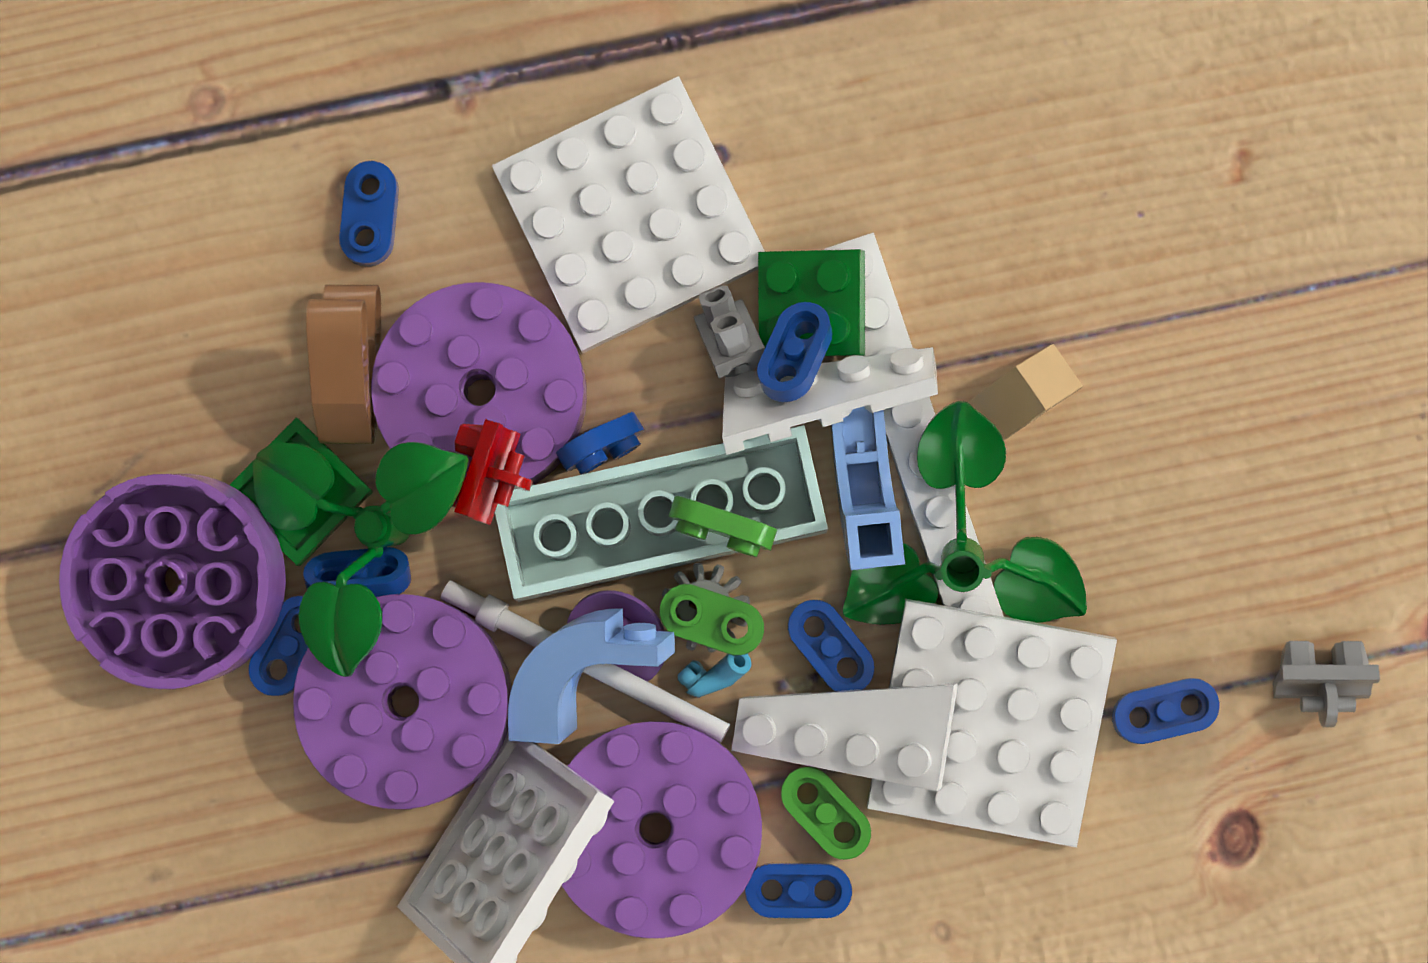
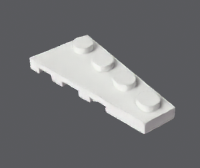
M933 347L924 349L903 348L890 354L869 357L855 355L846 357L841 361L821 363L810 390L803 397L791 402H778L769 398L762 390L757 371H746L737 376L725 377L722 439L726 455L745 450L743 441L767 434L770 442L791 437L790 427L814 420H819L823 427L843 422V418L848 416L853 409L863 406L870 413L937 395V371ZM786 376L780 382L789 381L794 377Z
M958 683L743 697L739 699L731 751L938 791L942 788Z

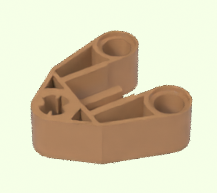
M325 285L323 299H309L306 313L311 401L318 441L323 444H374L377 421L373 411L371 381L375 359L381 344L379 285Z

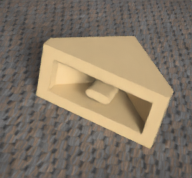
M1052 344L1015 366L968 401V403L989 419L1002 434L1003 440H1006L1081 389L1083 385L1055 345Z

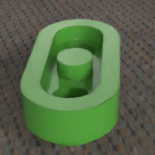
M680 496L674 497L668 517L678 521L675 531L701 540H706L708 532H712L729 538L727 548L753 557L758 556L760 548L771 551L777 529L769 525Z
M682 584L673 587L664 595L660 604V618L669 632H674V635L730 655L739 656L750 653L760 644L763 638L764 622L756 608L748 603L695 585ZM682 601H691L697 607V614L690 621H682L676 615V608ZM734 618H741L748 625L747 634L739 639L732 638L727 632V624Z
M800 767L789 773L781 788V798L786 810L832 857L847 860L862 854L868 847L871 839V826L866 816L823 771L817 768ZM804 783H811L817 788V797L811 803H803L798 799L797 790ZM848 822L853 826L854 834L849 841L840 842L834 837V828L838 823Z

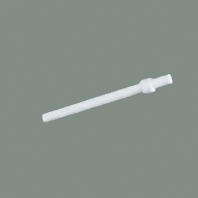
M451 580L446 584L441 594L442 600L475 616L477 624L493 632L500 629L533 647L538 646L543 640L553 634L508 610L509 604L490 594L484 598ZM614 664L591 665L583 671V673L670 718L703 732L719 743L722 742L729 729L730 724Z

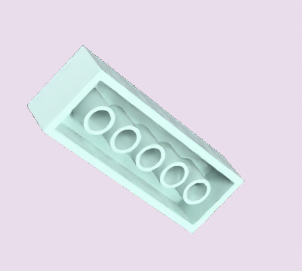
M805 425L790 428L792 436L770 442L767 434L743 441L745 450L726 455L724 443L532 485L530 491L514 489L509 506L497 504L495 510L514 600L518 602L740 553L726 547L729 540L727 537L708 532L706 540H701L675 531L678 521L668 517L675 496L698 501L777 529L773 545L825 534L828 526Z

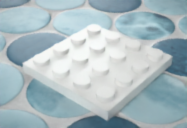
M679 76L492 165L582 354L698 299V296L704 292L725 286L758 270V252H765Z
M905 599L889 688L958 683L942 788L938 791L872 779L867 809L1077 848L1117 639L1106 635Z
M507 733L496 758L471 789L397 907L454 963H516L517 955L530 934L544 921L547 907L559 888L573 875L577 867L578 858L588 842L604 826L608 811L614 800L538 744L509 741Z

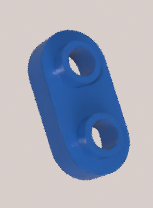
M365 161L354 166L348 173L344 186L339 235L340 246L352 262L364 267H372L384 262L391 254L394 246L399 185L392 171L386 165L377 161ZM370 178L377 179L379 181L377 192L371 195L364 194L362 192L363 182ZM364 229L374 232V240L368 246H360L356 241L358 233Z
M811 302L796 303L785 309L778 318L757 367L762 390L772 400L778 402L795 401L803 397L810 390L833 336L829 316L824 308ZM805 333H813V336L808 339L799 338ZM786 376L794 377L789 381L780 382Z
M630 412L576 437L556 452V455L566 472L577 468L580 475L586 474L608 460L607 454L610 453L612 458L617 460L638 448L641 443L637 437L645 429L636 414Z
M383 547V555L372 559L348 580L347 585H364L374 593L375 597L401 594L411 583L408 558L399 549ZM368 549L327 552L312 558L306 564L303 571L306 589L316 582H328L336 585V578L339 573L362 556Z
M303 596L291 597L283 602L281 612L270 635L250 660V680L260 692L266 695L283 696L294 691L298 669L308 649L302 633L298 632L295 628V619L299 615ZM280 659L286 663L287 673L284 678L276 680L270 674V666L274 661Z
M808 600L799 604L793 610L788 620V633L795 646L832 690L837 692L842 690H863L866 688L874 675V661L867 648L830 604L821 600ZM810 617H818L824 623V631L818 637H811L804 630V623ZM842 658H851L856 662L857 672L853 677L844 678L839 675L837 664Z
M1195 678L1182 679L1132 691L1123 695L1113 708L1112 722L1116 732L1124 740L1135 744H1147L1208 728L1218 716L1220 702L1215 689L1207 682ZM1186 695H1192L1198 701V709L1193 715H1187L1181 709V701ZM1136 707H1141L1147 713V721L1140 728L1133 726L1129 719L1130 712Z
M766 863L755 868L745 888V893L750 907L764 917L832 918L841 914L848 907L852 897V886L845 872L832 864ZM767 880H776L781 884L782 893L778 898L771 900L763 896L761 888ZM822 880H828L835 886V893L828 900H821L815 895V886Z

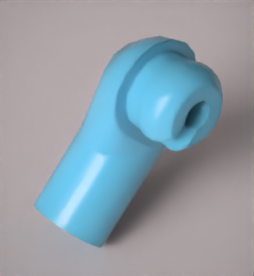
M748 653L739 656L727 654L709 671H706L699 661L692 660L678 674V681L688 689L686 691L687 694L700 698L732 686L750 670L751 658Z

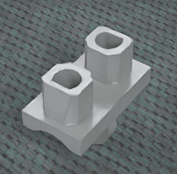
M721 286L700 294L698 298L703 313L694 316V320L718 378L724 376L732 377L746 371H754L758 366L765 347L743 300L740 299L734 302L728 286Z
M1309 641L1286 642L1282 650L1280 670L1273 681L1274 698H1300L1301 712H1318L1322 727H1335L1338 712H1355L1356 698H1369L1373 683L1380 681L1379 665H1369L1362 641L1335 643L1331 650L1333 665H1316L1314 644Z

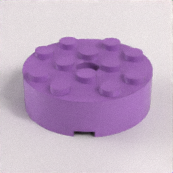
M474 282L452 285L428 294L409 307L395 321L382 341L375 359L371 381V397L377 425L390 449L401 443L418 442L458 453L455 451L454 442L460 425H483L485 419L500 423L503 427L520 433L515 452L525 457L519 475L532 480L534 485L554 471L561 463L556 452L565 444L578 437L586 412L587 384L583 365L571 336L560 320L545 305L526 293L508 286ZM488 379L495 386L493 398L481 406L471 404L468 400V387L475 381ZM467 456V457H468V466H467V470H466L465 477H466V475H467V472H468V469H469V466H470V463H471V460H472V457H469V456Z
M153 474L140 476L120 483L106 491L105 495L86 514H82L75 523L63 550L59 574L63 611L76 640L84 644L88 651L101 663L99 666L108 673L128 683L154 689H176L192 686L224 676L246 663L262 646L275 626L282 609L286 586L285 564L280 543L274 529L264 518L259 508L234 487L217 479L196 474ZM169 567L175 570L178 578L181 580V585L178 586L174 594L169 591L165 582V575Z
M408 594L385 595L376 597L382 610V627L379 638L370 653L359 663L352 676L343 677L332 672L315 658L309 648L307 649L295 681L293 696L294 718L298 736L305 753L317 771L332 786L343 794L371 806L387 809H412L441 802L457 795L476 782L489 768L508 733V704L512 686L508 668L500 651L486 630L470 616L451 605L432 598ZM404 686L414 689L419 698L417 710L408 717L399 715L394 710L392 704V696L398 689Z
M649 721L634 723L609 731L592 741L573 758L568 767L614 800L608 811L604 826L597 834L592 836L578 858L577 867L573 875L562 884V887L572 901L584 913L603 926L622 934L641 938H668L687 934L702 928L722 915L738 899L750 881L758 861L762 840V820L757 795L745 769L726 747L710 736L691 727L672 722ZM650 813L663 814L671 825L669 837L659 843L650 842L645 839L640 830L641 821L644 816Z

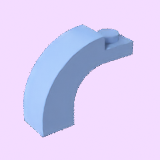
M863 406L853 409L848 416L843 418V422L831 425L841 525L847 560L851 570L905 564L900 510L895 503L890 474L884 410L870 413Z
M623 608L598 610L570 621L536 646L519 668L512 685L508 704L509 741L560 744L577 730L576 691L579 678L586 667L596 664L658 667L675 653L674 632L656 631V625L651 623H632L623 627Z

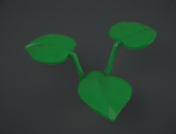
M956 401L940 410L926 426L921 435L917 450L918 468L924 481L929 486L936 489H944L955 485L956 538L944 546L941 553V565L939 566L932 562H925L920 565L916 551L903 543L904 565L852 570L843 605V615L845 617L868 624H900L905 599L932 604L936 602L938 588L933 578L927 573L934 574L937 580L943 579L944 583L954 591L968 592L977 588L983 578H990L992 572L1000 568L1003 570L997 574L994 580V589L1001 610L1011 618L1043 623L1064 617L1085 615L1087 601L1083 578L1070 554L1056 542L1042 537H1025L1014 545L1010 561L1005 558H998L985 564L984 553L980 545L976 541L967 538L965 485L972 488H982L991 484L1003 471L1006 462V447L1002 434L989 419L968 402Z
M418 442L401 443L392 447L382 457L375 477L377 491L386 502L382 505L362 508L329 502L323 498L332 488L335 477L329 461L317 450L299 443H277L267 446L257 453L256 459L253 462L255 497L260 512L271 525L285 531L304 529L313 523L319 507L327 512L353 517L355 519V534L359 541L368 547V551L339 573L336 578V585L328 582L312 584L306 590L300 604L299 626L304 641L315 658L332 672L343 677L352 676L359 663L375 646L382 627V610L374 593L361 584L347 585L348 580L372 559L381 557L383 555V547L401 545L409 538L410 534L416 535L428 532L442 521L455 502L462 487L468 466V457L466 455Z

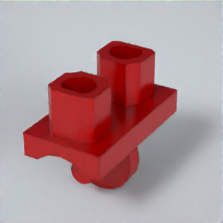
M485 419L483 425H460L454 442L455 451L472 457L460 492L452 505L455 507V513L477 522L491 525L497 504L508 507L514 488L530 491L533 481L519 475L525 456L515 452L520 433Z

